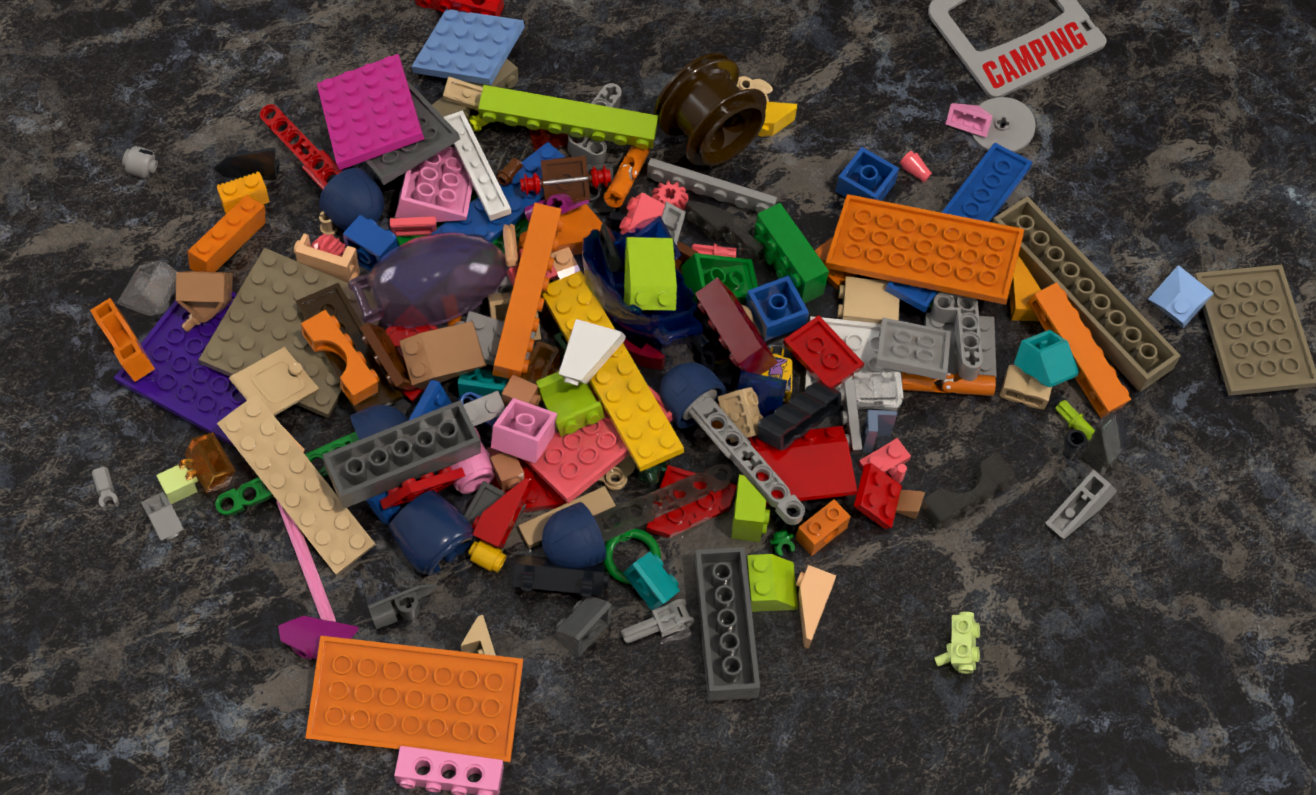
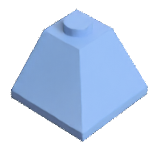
M1178 265L1148 300L1184 328L1214 293Z

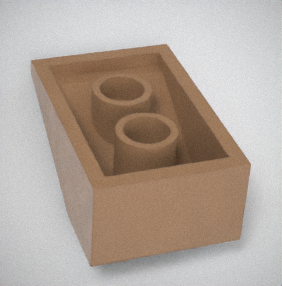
M473 321L423 332L399 341L411 384L419 389L427 388L430 380L441 383L486 366Z

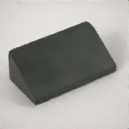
M604 223L600 227L599 243L609 271H625V263L616 238Z

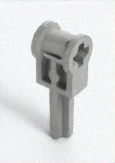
M678 599L668 605L652 610L653 618L623 629L621 634L625 643L633 642L658 631L661 637L691 627L695 621L693 617H690L686 609V600Z

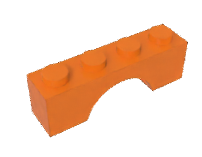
M111 298L90 310L97 324L114 347V353L120 364L134 382L155 369L124 315Z
M324 310L301 323L302 335L314 352H333L345 361L347 366L340 377V386L350 402L355 406L378 392L379 377L373 369H368L363 354L360 351L356 352L352 347L353 342L349 335L341 332L339 329L340 324L335 316H330Z

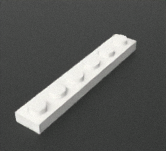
M463 110L444 116L443 118L460 136V140L453 143L489 220L492 221L511 214V208Z

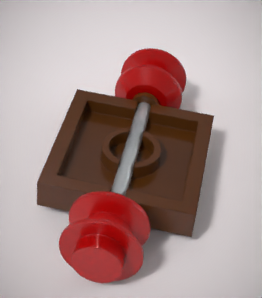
M581 155L540 160L541 179L536 173L531 178L524 174V178L520 179L521 192H526V196H528L529 191H534L538 195L541 188H543L544 200L546 202L552 195L565 193L570 196L574 203L585 200L590 201V182L596 189L602 183L607 188V183H611L610 169L605 168V165H603L602 170H597L593 166L590 173H588L586 156Z

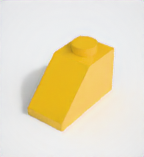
M767 102L765 122L758 136H774L795 120L797 104Z

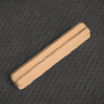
M505 224L503 226L506 265L508 267H516L518 265L515 226L513 224L509 226Z

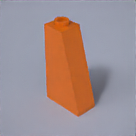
M587 204L560 215V218H564L561 232L557 231L555 236L559 238L557 251L569 247L573 255L602 250L599 243L600 227L603 223ZM527 231L520 235L517 245L518 251L524 247Z

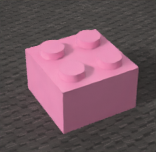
M513 398L493 425L491 448L536 463L555 435L557 413Z

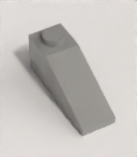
M1093 469L1047 520L1046 524L1060 537L1065 539L1101 510L1117 490Z

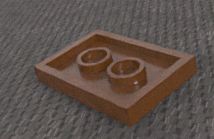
M368 322L361 326L360 329L364 334L362 339L368 347L373 348L376 353L374 358L381 367L384 366L388 373L386 378L393 387L396 386L409 391L415 390L417 387L411 384L406 363L383 327Z

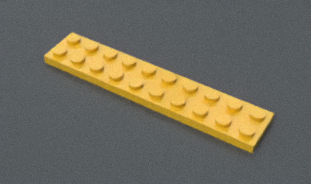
M581 271L549 283L547 292L542 291L541 297L545 298L544 302L567 343H569L576 319L615 330ZM622 343L589 382L641 472L684 453V447Z

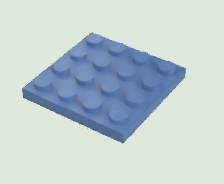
M446 9L411 66L413 73L448 78L449 76L461 81L492 85L525 27L524 22L518 19Z

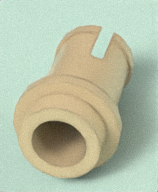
M322 211L320 213L321 217H319L321 222L320 230L323 234L334 235L338 227Z

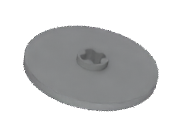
M997 97L984 101L979 105L993 116L987 137L971 133L974 141L981 148L988 151L995 142L1013 152H1018L1031 142L1035 133V118L1025 104L1012 98ZM1001 123L1005 124L1004 128H1000Z

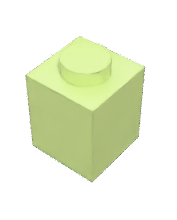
M184 462L157 475L160 485L171 504L197 492L194 483L198 482V479L193 469L187 470Z

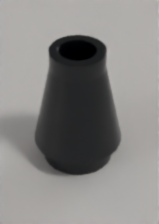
M1072 430L1065 435L1063 455L1066 458L1074 459L1077 454L1087 447L1088 440L1084 432Z

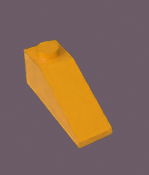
M1018 255L1009 291L1011 320L1039 321L1029 306L1028 301L1041 289Z

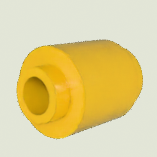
M480 540L479 543L475 541L468 553L471 555L470 561L490 572L495 571L497 573L507 555L502 553L503 550L484 540Z

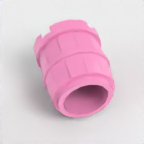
M482 442L480 454L448 466L452 470L463 468L466 476L453 484L456 490L462 494L476 492L483 481L490 483L495 478L490 454Z

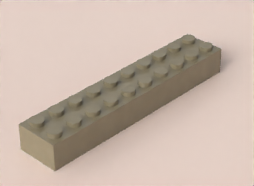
M1028 196L994 217L992 223L1024 229L1019 257L1036 283L1042 289H1045L1057 282L1060 288L1064 289L1068 301L1078 311L1079 318L1084 326L1090 330L1096 345L1103 350L1104 355L1139 392L1174 369L1181 355Z

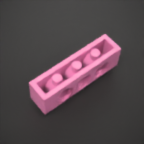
M400 746L394 776L396 783L407 789H414L415 786L425 787V790L435 793L447 790L451 791L453 795H466L467 793L499 795L504 766L503 760ZM422 766L430 768L429 773L426 775H419L417 770ZM447 770L456 772L455 776L451 779H446L442 775ZM476 773L481 775L482 778L478 782H470L468 777Z

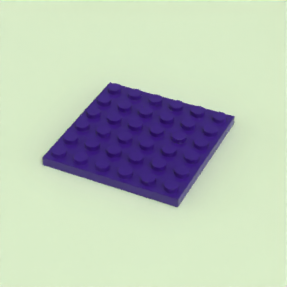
M232 292L231 303L220 314L208 322L196 324L189 332L184 330L181 325L190 318V312L175 300L141 343L155 369L134 382L122 366L115 375L114 380L116 383L234 446L217 423L247 400L229 380L230 376L200 364L199 358L237 294Z

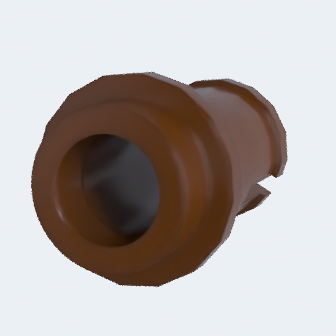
M511 158L503 170L497 172V181L503 186L510 185L513 182L514 176L523 168V164L517 158Z

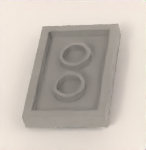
M469 311L465 323L474 322L485 363L494 366L504 321ZM532 332L531 339H534L536 332ZM527 352L526 360H529L531 353Z

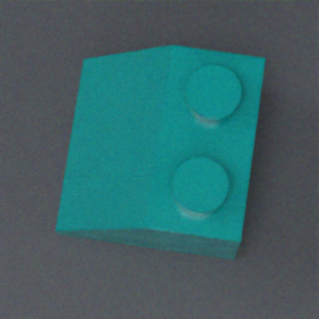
M648 552L627 568L623 574L652 611L667 602L680 589L675 577L671 574L668 575L664 570L662 560L656 554L653 555L651 552Z

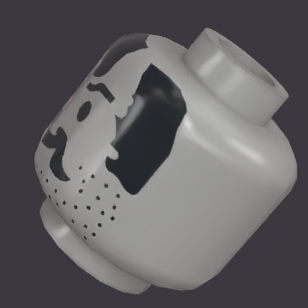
M133 146L125 151L122 165L125 166L127 173L146 178L150 173H155L158 161L155 160L153 151Z

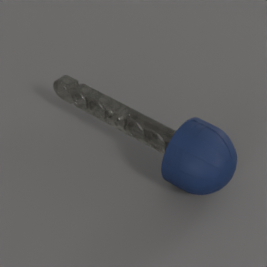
M718 464L706 469L704 473H696L596 515H592L588 507L582 502L561 509L554 513L544 526L542 534L544 552L553 564L566 568H585L601 563L606 559L604 541L706 497L712 490L715 493L728 487L732 480V470L725 464ZM723 472L728 478L721 481L716 479L715 474ZM702 481L707 487L700 490L694 487V483ZM675 490H681L686 496L678 499L672 493ZM655 500H656L658 503H661V502H662V506H658V504H654V505H653V502H654ZM633 508H638L643 514L640 517H634L629 511ZM616 517L620 519L621 524L611 526L608 520Z

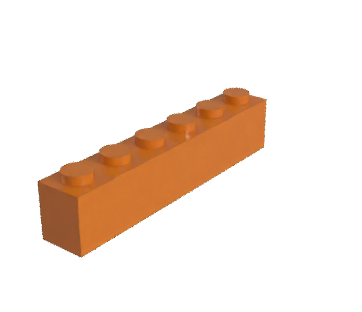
M1056 282L1035 293L1028 301L1029 306L1045 331L1051 330L1068 341L1079 371L1075 379L1099 417L1103 418L1127 404L1131 400L1127 388L1120 383L1115 369L1108 364L1103 350L1094 342L1090 330L1084 326L1079 318L1078 311L1068 301L1064 289L1060 288Z

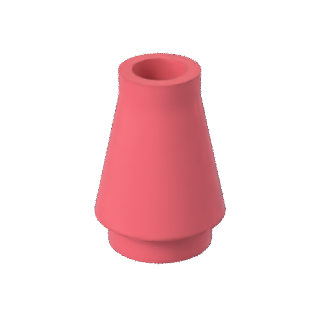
M913 151L908 152L899 163L903 166V170L920 179L923 183L932 174L918 153Z

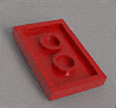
M819 315L783 341V345L817 381L833 389L863 369L865 364Z
M447 467L437 472L438 475L435 476L431 472L421 476L418 481L415 478L408 479L401 483L402 487L399 486L387 492L388 496L380 500L383 509H388L410 502L429 490H434L438 493L464 478L466 475L463 468L452 470L451 467Z

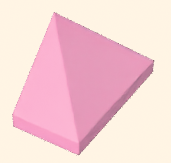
M952 103L946 125L987 137L993 116L980 106Z

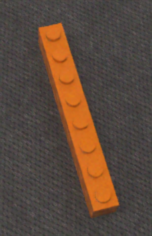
M534 203L493 366L492 375L510 379L512 375L521 378L522 373L527 374L530 360L525 358L527 352L532 353L535 339H531L532 332L537 333L540 320L535 317L537 311L542 312L545 298H541L542 291L547 292L550 279L546 277V272L552 271L554 258L550 256L552 251H557L559 238L555 236L557 231L561 232L564 218H560L562 210L560 208Z

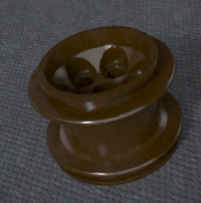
M721 53L706 54L684 66L663 88L654 108V115H658V124L665 134L671 136L685 134L689 139L686 147V156L690 163L697 166H714L733 159L752 143L765 122L767 106L765 94L759 89L740 90L737 86L739 80L738 65Z

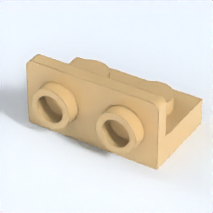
M752 387L718 397L721 409L746 438L758 435V424L763 419V416L759 412L758 397ZM730 438L731 443L737 441L735 438Z

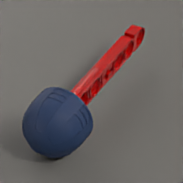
M268 104L261 109L260 117L263 122L304 164L302 169L323 190L319 201L320 209L324 211L325 215L338 228L346 231L359 215L366 219L370 218L376 223L378 222L384 210V197L376 182L364 170L359 168L347 169L345 171L339 170L331 157L324 150L319 151L277 106ZM270 112H276L273 118L267 119V115ZM288 124L284 131L278 132L281 125ZM300 137L297 143L290 144L292 138ZM305 147L310 153L306 155L301 149ZM324 162L321 169L314 170L317 163ZM336 175L327 183L329 176Z

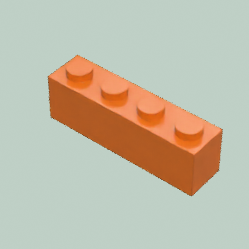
M246 195L188 250L189 268L197 272H216L266 223L265 205Z

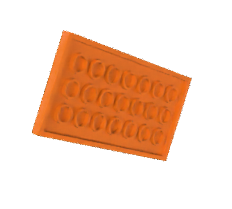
M847 194L825 266L828 269L1006 305L1024 229Z
M320 636L305 738L400 749V746L511 762L524 659Z

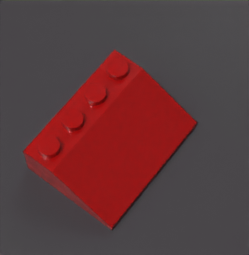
M843 426L810 429L806 435L796 439L785 450H779L758 439V435L749 437L752 447L789 488L791 496L794 494L799 501L857 495L848 441ZM763 472L756 474V478L760 481H767L769 479L768 475ZM779 490L771 492V495L776 499L784 497V494Z

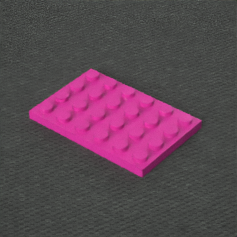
M399 54L388 56L380 61L366 64L358 69L347 71L317 83L339 170L424 140Z

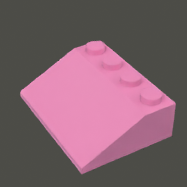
M447 147L404 173L395 218L436 216V222L467 219L473 185L455 148Z

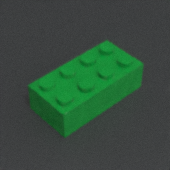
M781 203L758 213L753 242L757 248H761L767 263L775 268L778 278L781 279L789 276L804 304L823 295L829 270Z

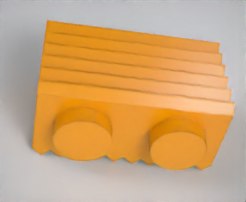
M260 172L252 173V175L248 174L247 177H240L234 181L231 180L225 184L217 185L225 214L246 195L261 204L270 202Z

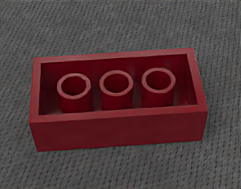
M718 277L695 293L699 299L697 303L699 309L704 315L707 314L709 325L715 332L719 333L720 337L718 339L723 347L730 351V359L736 367H740L745 375L749 373L756 379L778 363L735 294Z

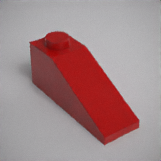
M527 478L523 479L487 508L481 517L477 516L472 526L474 530L473 535L503 549L534 482Z

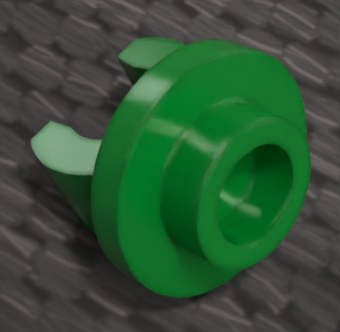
M782 530L773 534L774 538L770 539V544H776L775 552L777 555H783L781 548L784 544H787L789 551H795V545L790 541L794 537L793 533H787V530Z

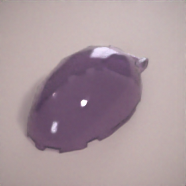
M444 232L414 238L390 250L374 264L370 273L350 280L348 286L355 294L362 311L364 323H371L382 319L383 324L390 327L394 325L416 328L415 326L425 324L432 326L448 322L475 309L482 304V300L489 294L493 295L496 293L506 277V259L497 246L480 234ZM367 286L377 307L372 310L362 289Z

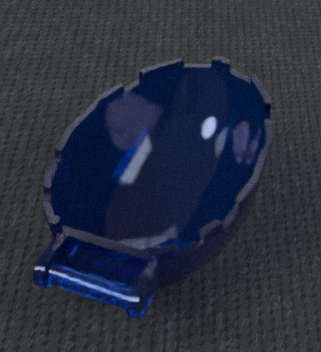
M593 229L590 235L583 238L581 265L586 285L611 320L633 335L646 339H658L663 345L671 344L673 340L690 335L698 336L702 334L703 327L693 316L697 307V303L693 300L694 293L692 288L688 289L683 283L684 277L676 268V310H642L634 304L628 306L624 303L625 271H609L599 243L600 231ZM611 230L625 263L626 237L629 236Z

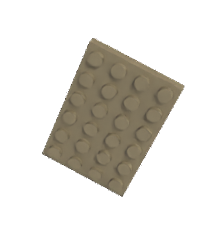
M1282 265L1195 273L1194 278L1214 293L1202 309L1228 396L1316 387V368Z

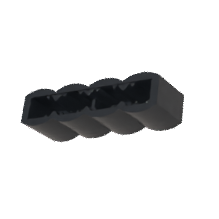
M819 381L809 385L804 392L792 397L789 403L778 407L774 414H770L760 420L758 424V439L779 450L787 449L796 439L803 437L811 428L818 426L826 417L838 411L841 407L842 393Z

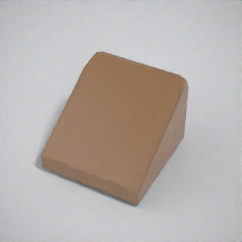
M901 490L896 513L916 519L925 492Z

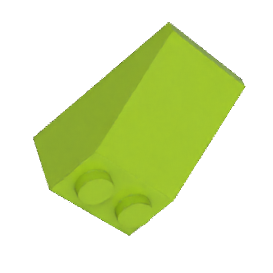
M626 237L624 307L630 310H676L677 284L673 238Z

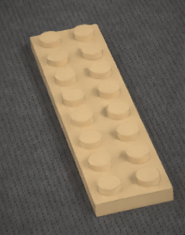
M257 394L217 423L336 575L340 574L376 546L347 508L343 509L338 496Z

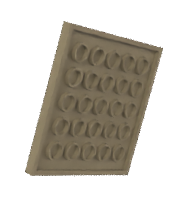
M264 248L200 356L199 363L231 376L285 347L293 358L302 365L303 370L319 388V391L299 401L296 405L329 418L343 390L322 351L314 352L302 335L301 323L305 320L296 306V300L339 283L362 325L368 322L377 326L380 325L390 306V300Z

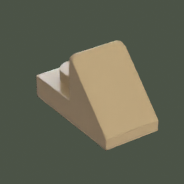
M483 615L478 616L461 644V652L477 650L478 654L496 656Z

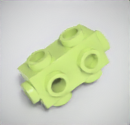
M960 612L959 615H952V641L947 644L948 652L934 657L938 667L951 662L954 669L960 673L969 674L976 670V662L980 660L979 647H976V638L980 637V626L974 620V613Z

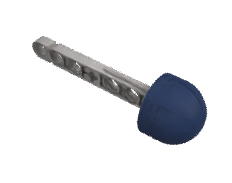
M688 362L671 368L661 381L659 395L665 410L672 413V421L679 428H688L698 423L725 456L733 461L766 499L770 506L776 508V513L784 522L790 525L800 523L805 512L803 504L794 494L791 496L790 490L719 407L718 397L726 393V387L710 369L699 363ZM718 420L722 422L724 427L715 429L711 426V422ZM735 438L738 441V445L729 446L726 443V439ZM743 456H744L746 459L750 457V458H751V463H750V461H748V460L743 461ZM763 472L768 475L769 479L767 481H760L756 478V474ZM779 490L784 494V497L776 499L771 495V492ZM788 508H795L799 511L800 515L791 517L787 514L786 510Z

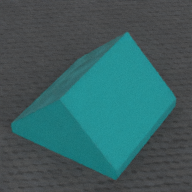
M480 368L460 375L458 379L459 397L467 392L486 396L499 391L502 399V392L510 379L492 375L493 370Z

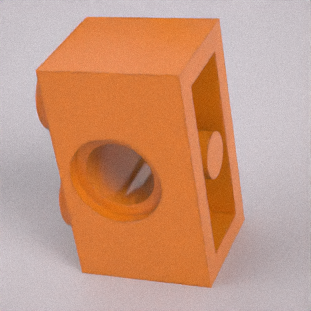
M834 499L798 527L795 539L812 556L847 529L851 516Z

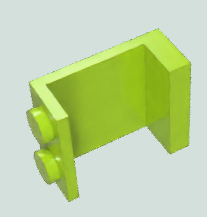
M556 372L536 381L547 410L557 413V420H555L556 428L561 437L566 434H572L580 428L595 424L605 418L600 401L597 402L588 383L583 384L579 382L578 386L564 382L565 378L559 375V372Z

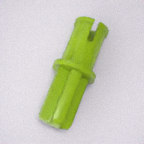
M1066 400L1061 401L1056 406V411L1069 423L1068 427L1084 432L1088 441L1097 433L1083 419L1084 415L1079 414Z

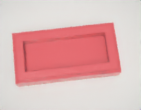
M436 216L391 218L390 229L396 237L430 235L437 230Z

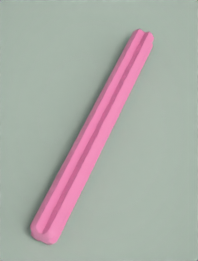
M277 500L278 508L319 616L323 620L336 622L304 535Z

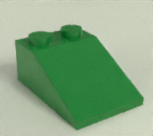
M694 253L681 266L689 306L698 307L699 299L695 293L717 277L735 294L740 304L746 303L748 290L758 287L752 259Z

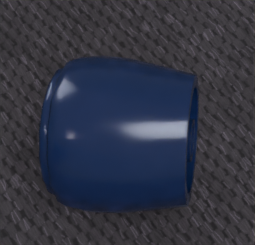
M429 490L412 500L394 517L388 527L410 564L419 573L427 574L428 576L435 575L441 571L438 563L443 558L447 563H450L459 554H463L474 540V530L467 518L434 490Z

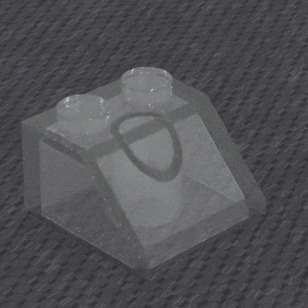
M163 260L138 266L117 303L120 306L148 316L164 313L169 307L168 301L176 293L177 271Z

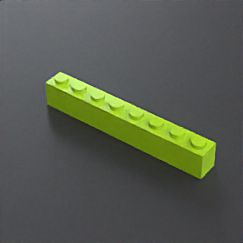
M488 85L483 86L478 108L479 118L487 122H504L509 126L521 125L531 130H548L553 134L566 133L576 138L589 137L599 142L606 140L617 145H634L639 149H653L658 127V115Z

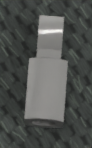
M100 467L94 469L92 477L97 494L100 496L99 504L102 510H106L105 504L108 500H113L115 506L118 507L119 500L116 494L113 493L114 487L108 468Z

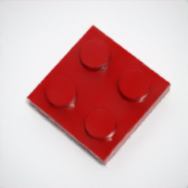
M864 464L854 507L884 529L892 528L902 485L874 464Z

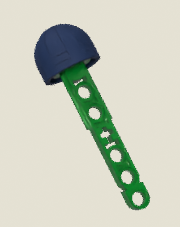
M388 405L368 407L350 415L355 432L310 451L305 456L311 463L316 458L323 460V454L404 423L408 419L401 411ZM325 465L321 470H318L323 478L329 476ZM258 477L241 485L237 490L234 488L222 493L216 499L215 505L216 509L224 516H232L244 511V507H253L273 498L274 495ZM249 488H254L257 493L256 497L251 501H246L244 499V492ZM226 498H231L234 501V506L229 511H224L221 508L222 501Z

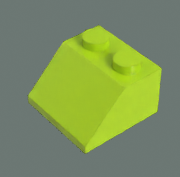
M739 475L731 539L760 542L761 535L767 532L770 510L765 509L766 499L744 475Z
M773 554L747 555L746 564L752 612L798 610L794 563Z

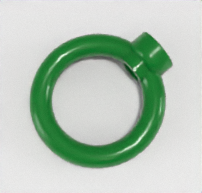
M629 521L620 522L612 527L613 535L605 544L606 559L603 562L613 578L622 583L631 584L613 562V550L617 543L628 541L631 538L639 539L649 547L653 555L656 554L661 559L660 548L650 534L643 530L632 528Z

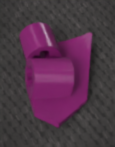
M560 193L549 197L547 202L541 200L536 203L562 209L561 214L589 203V200L573 203L570 196ZM561 200L563 205L557 207L556 203ZM534 204L529 205L524 209L526 218L529 223Z
M301 616L278 625L280 641L290 646L294 653L306 660H312V658L317 660L320 636L352 639L359 631L357 626L308 616Z

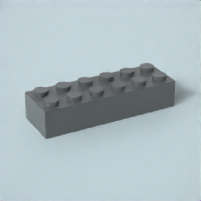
M461 400L322 456L325 469L344 509L399 487L402 482L408 479H418L425 474L436 472L481 453V442Z
M745 547L695 550L694 568L707 700L758 698L760 680Z

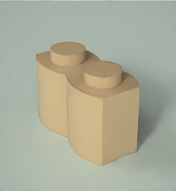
M1009 365L1005 372L999 396L1009 401L1023 403L1032 408L1045 409L1052 387L1049 388L1042 385L1037 379L1024 373L1016 365Z

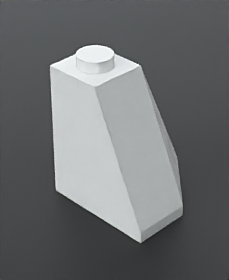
M576 319L559 375L565 378L564 382L578 386L579 382L587 384L624 342L626 336L620 331Z

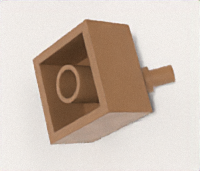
M176 272V301L190 312V318L181 325L184 330L189 332L196 324L208 322L231 303L233 273Z

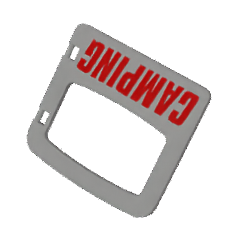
M932 0L928 8V15L931 21L990 98L1008 95L1103 49L1106 44L1105 36L1089 19L1090 17L1077 0H1055L1063 11L1061 15L1021 37L982 52L974 49L948 14L950 10L967 0ZM1086 22L1091 30L1086 31L1082 23Z

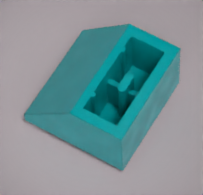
M1048 330L1021 341L1014 365L1022 369L1024 373L1037 379L1042 385L1050 388L1078 376L1079 371L1069 343L1058 334Z

